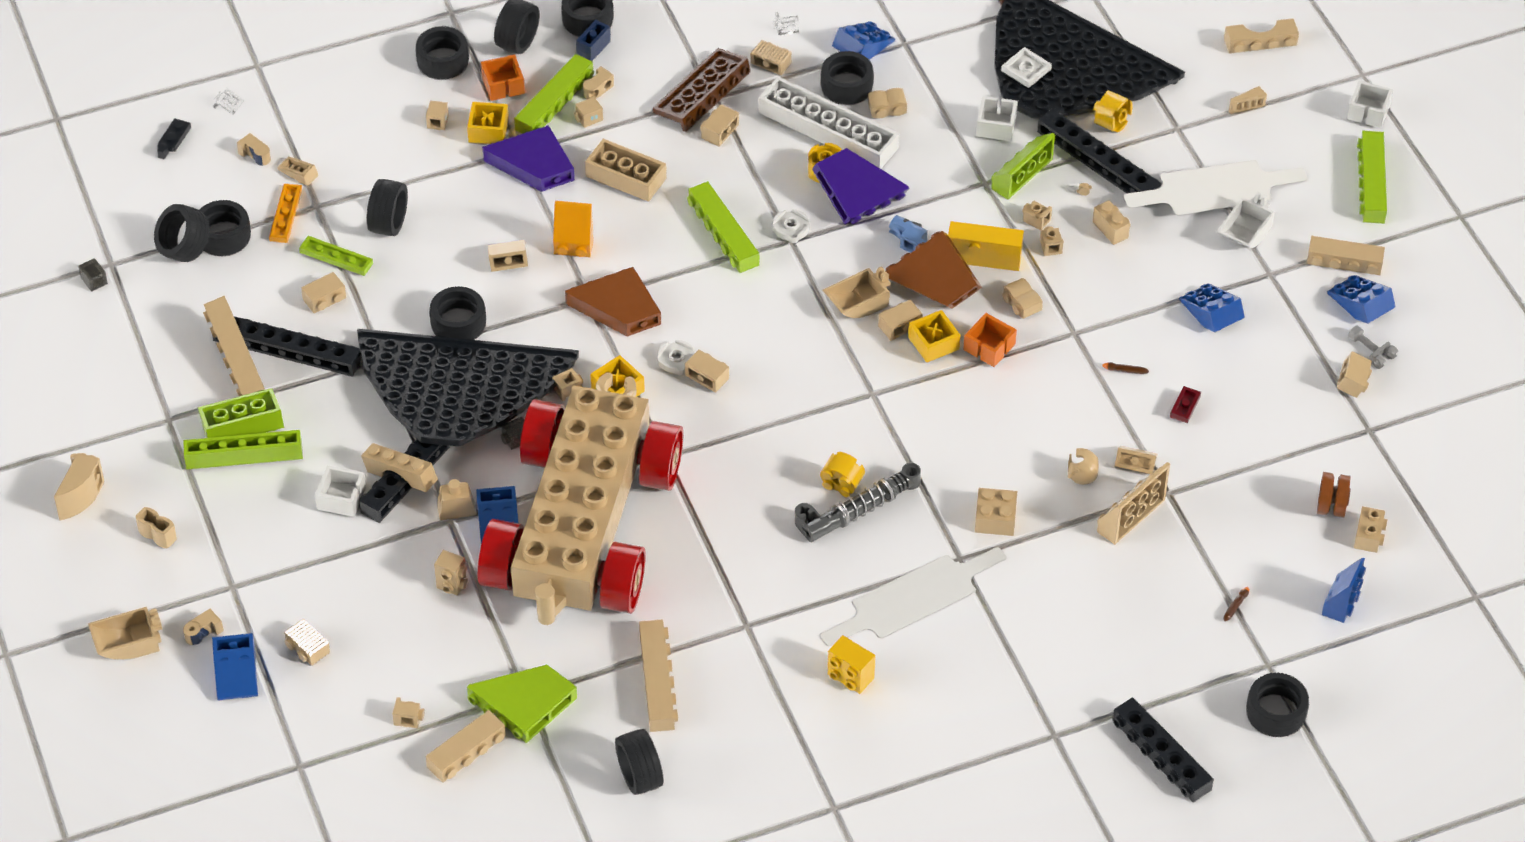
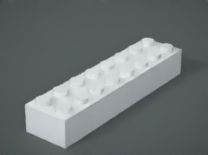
M777 77L758 98V113L823 144L832 143L839 146L842 150L848 148L880 169L899 148V133L783 78Z

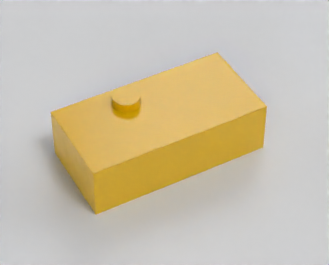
M950 221L948 236L967 265L1019 271L1024 230Z

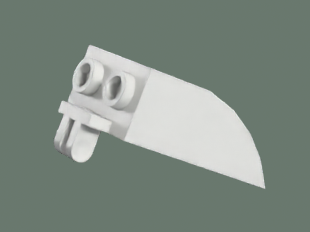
M1256 192L1250 201L1242 197L1217 230V233L1250 248L1256 247L1273 225L1275 212L1268 209L1270 203L1267 202V196L1263 195L1260 199L1261 193Z

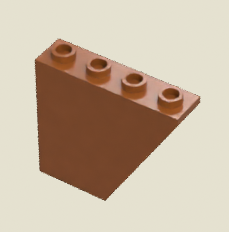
M944 231L934 233L926 243H920L912 253H906L900 258L901 260L898 263H893L885 269L889 274V280L951 309L982 288L958 249Z
M634 267L623 269L565 290V300L568 306L627 337L661 325V311Z

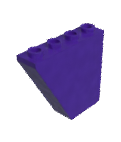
M549 125L482 147L484 162L541 192L575 181L574 167Z
M848 148L816 163L812 168L845 225L850 222L852 224L857 223L862 219V216L867 215L868 217L874 214L879 207L882 209L886 208L895 199L896 201L903 199L906 196L905 193L910 189L905 183Z

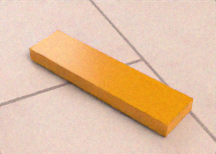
M284 183L270 231L269 241L288 243L302 193V185Z

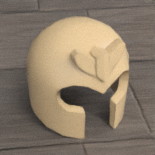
M1077 448L1076 457H1082L1084 460L1079 463H1073L1072 454H1069L1067 478L1080 485L1090 484L1098 476V457L1088 449Z

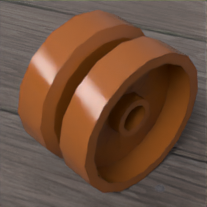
M1323 471L1317 514L1327 515L1331 504H1334L1333 515L1344 518L1349 504L1351 476L1340 474L1335 486L1334 474Z

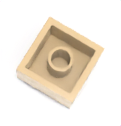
M978 488L975 533L1014 536L1018 491Z

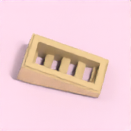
M1257 86L1230 99L1228 112L1232 114L1263 107L1266 105L1267 94L1260 86Z
M290 156L277 167L282 173L307 186L318 177L315 165Z

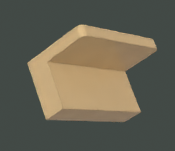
M1119 446L1114 466L1152 474L1158 454Z

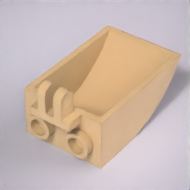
M879 267L876 273L867 268L823 289V292L843 315L850 318H862L889 306L890 291L886 287L891 285V282L889 281V274L883 267Z
M73 453L70 455L72 464L54 496L59 521L80 514L97 498L105 483L100 458L86 455L85 453Z
M146 606L88 623L97 654L105 658L125 660L160 651L158 643L162 642L159 630H162V625L157 609H151L148 612Z

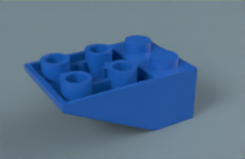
M868 21L838 28L832 47L839 52L853 51L862 54L870 60L892 44L895 38L890 36L889 32L877 27L876 23Z
M1357 275L1348 277L1347 280L1336 284L1327 291L1328 295L1351 316L1367 324L1396 307L1391 287Z
M1210 283L1203 284L1200 288L1188 291L1185 295L1179 297L1180 302L1199 323L1214 333L1245 318L1241 298Z
M515 486L476 489L482 544L485 530L491 519L519 523Z
M1362 557L1337 574L1324 602L1323 616L1342 623L1345 622L1347 616L1351 617L1355 607L1354 603L1358 602L1361 595L1360 589L1366 572V567H1364L1365 558Z
M253 633L212 637L217 701L257 697L258 684Z

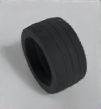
M508 0L502 7L494 29L495 44L513 53H524L530 47L536 35L540 20L539 8L525 0Z
M562 0L561 16L565 29L569 33L580 37L595 20L611 28L614 19L613 0ZM581 7H595L602 10L600 13L591 16L574 13L575 10Z
M449 26L432 27L421 33L416 41L417 65L420 71L427 77L436 80L452 79L459 76L467 68L469 62L468 43L464 34L458 29ZM438 48H448L456 51L454 55L444 58L428 55V53Z
M853 51L836 52L827 57L821 68L820 83L823 94L830 101L841 105H853L867 99L868 93L872 92L874 85V70L871 61L864 55ZM842 73H852L862 79L853 83H842L832 77Z
M378 179L375 182L367 207L366 223L369 231L388 236L398 235L407 210L408 189L406 184L388 179Z
M215 200L199 209L207 216L209 227L219 222H231L238 225L235 230L226 234L210 233L204 249L206 253L221 257L230 256L247 246L251 237V227L247 211L242 205L231 200Z
M173 204L168 206L161 213L155 225L154 243L158 252L167 258L180 262H191L198 258L204 251L209 239L210 227L208 218L202 211L187 205ZM186 221V230L184 233V237L181 240L180 244H178V234L180 228Z
M463 286L448 287L438 292L431 300L429 309L430 324L436 336L475 340L483 333L486 326V308L482 297L475 290ZM456 308L467 309L474 313L471 318L462 322H450L441 317L447 311Z
M1280 672L1260 676L1252 684L1248 693L1246 703L1247 717L1252 726L1265 735L1272 737L1292 735L1300 730L1306 720L1309 708V695L1303 683L1294 676ZM1268 695H1281L1291 700L1297 709L1286 715H1276L1266 711L1258 701Z
M638 729L616 737L615 749L618 762L632 794H643L663 786L664 778L661 762L649 733L645 729Z

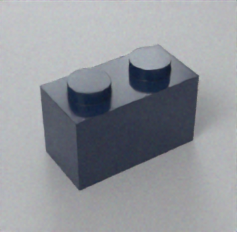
M595 20L576 40V54L593 61L611 42L610 26Z

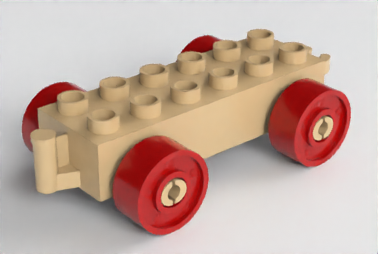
M605 373L596 382V389L573 385L566 408L563 404L534 399L527 410L520 444L521 463L545 469L525 528L523 524L498 519H491L488 523L480 548L478 583L482 586L508 591L513 588V596L536 600L538 621L543 625L554 623L556 616L565 606L591 611L598 587H601L600 606L603 609L632 614L637 606L645 572V547L613 542L638 465H640L639 481L641 486L666 491L672 490L680 467L684 430L682 426L652 421L649 425V399L636 397V382L631 376L625 379V391L623 394L607 391L609 387L613 386V375Z

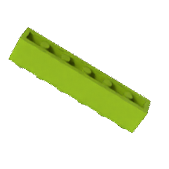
M575 54L515 116V131L522 134L542 128L547 123H550L553 117L563 109V106L572 100L577 91L583 88V83L587 79H592L594 75L593 62Z
M1362 131L1361 138L1357 139V148L1360 149L1357 161L1361 162L1358 165V175H1361L1358 181V188L1362 189L1359 191V201H1362L1359 215H1362L1363 222L1385 224L1387 195L1384 132Z
M707 181L689 188L688 204L695 209L697 217L703 220L706 230L712 233L714 241L719 243L723 254L729 257L731 265L736 267L739 273L759 266L760 253L710 183Z
M300 430L183 440L186 470L303 459Z

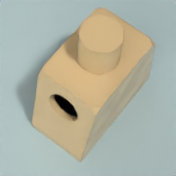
M452 479L447 485L440 486L437 501L440 521L477 515L474 498L467 482L460 483L459 480Z

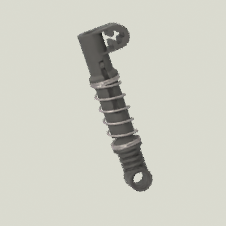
M907 463L902 467V471L889 478H881L878 480V483H873V487H865L864 492H856V496L853 498L848 497L846 502L834 504L828 512L822 515L812 505L800 503L795 507V525L809 542H814L839 527L848 526L850 521H857L858 516H866L867 511L873 512L876 506L882 507L884 502L893 501L899 493L906 489L913 490L918 488L921 481V468L916 463Z

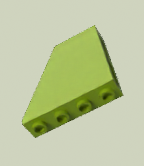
M543 665L469 684L467 686V698L472 705H477L484 713L490 710L512 732L515 738L528 743L577 699V687L549 665Z

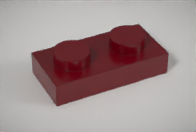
M1183 386L1170 412V418L1188 423L1201 397V391Z

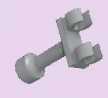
M1358 325L1350 330L1348 337L1354 342L1359 340L1373 352L1369 360L1372 361L1377 369L1385 366L1383 363L1386 360L1382 355L1385 354L1389 359H1394L1397 356L1396 353L1399 351L1395 346L1390 345V342H1386L1379 348L1363 335L1364 330Z

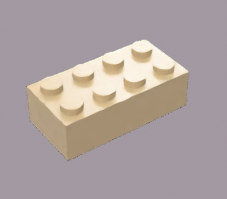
M606 139L601 140L585 161L586 177L648 202L667 179L666 163Z

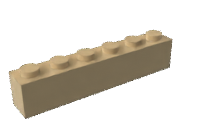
M225 296L203 304L206 310L203 312L207 323L211 322L212 324L210 331L213 337H217L219 340L216 343L220 354L224 352L226 356L223 358L227 369L231 368L232 373L229 374L233 384H238L239 389H236L238 396L265 390Z
M663 619L639 621L650 732L675 730L674 722H678L677 709L673 710V705H676V694L671 693V688H674V677L669 676V672H672V660L667 658V655H671L670 643H666L665 640L669 639L668 627H664Z

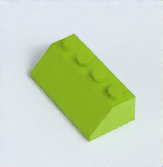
M1050 133L1038 136L1032 142H1028L1022 151L1017 152L1012 160L1006 162L1003 168L992 175L991 190L1009 200L1053 160L1055 134Z
M272 388L197 407L206 438L266 433L284 428L281 408Z

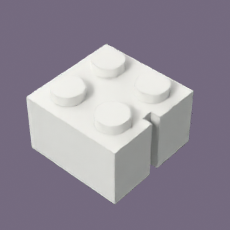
M1359 80L1349 103L1347 119L1360 123L1366 121L1368 125L1382 128L1391 104L1393 89Z
M982 96L977 119L976 136L1012 141L1018 101L1002 99L999 114L997 113L998 98Z
M327 465L315 494L317 510L355 517L360 504L359 500L366 489L365 473Z

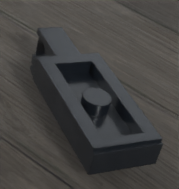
M176 118L173 119L158 142V158L165 160L169 152H176L191 129L190 122Z

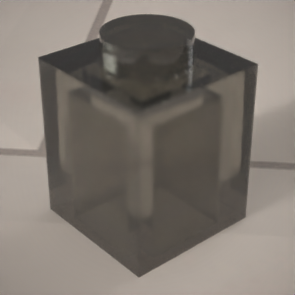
M95 258L78 266L80 277L91 292L108 284L106 272Z
M522 416L502 426L501 439L511 450L520 447L525 421Z

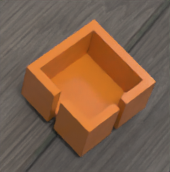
M515 54L481 61L482 79L490 101L506 98V95L512 97L525 94L524 77Z
M985 313L964 335L963 350L975 357L980 356V360L995 367L1002 360L1004 354H1007L1015 346L1017 329Z

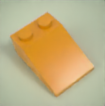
M555 201L554 254L591 257L594 242L592 204Z

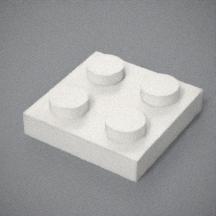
M1024 47L1002 65L1001 71L1029 88L1051 70L1052 64Z

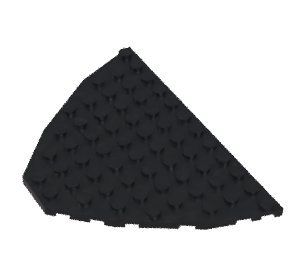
M1005 0L996 17L994 68L1001 98L1018 101L1017 111L1030 118H1041L1051 109L1061 113L1063 116L1095 111L1094 105L1096 101H1100L1108 90L1131 101L1140 100L1171 84H1177L1179 80L1185 77V71L1050 0ZM1024 47L1052 64L1051 70L1029 88L1001 71L1002 65Z
M357 329L363 369L367 378L390 414L421 443L460 447L507 424L528 409L532 400H540L556 387L555 380H552V377L569 370L579 358V350Z

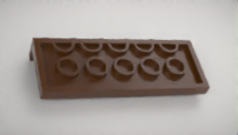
M717 48L652 108L653 113L681 123L682 130L687 132L751 72L748 58Z

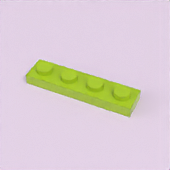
M307 236L299 247V252L362 276H365L373 265L372 258L311 236Z

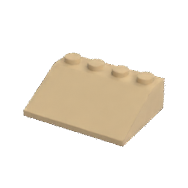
M1166 462L1147 478L1140 480L1131 492L1128 491L1122 500L1118 503L1115 502L1106 514L1103 513L1097 520V532L1115 545L1163 503L1166 497L1170 463Z

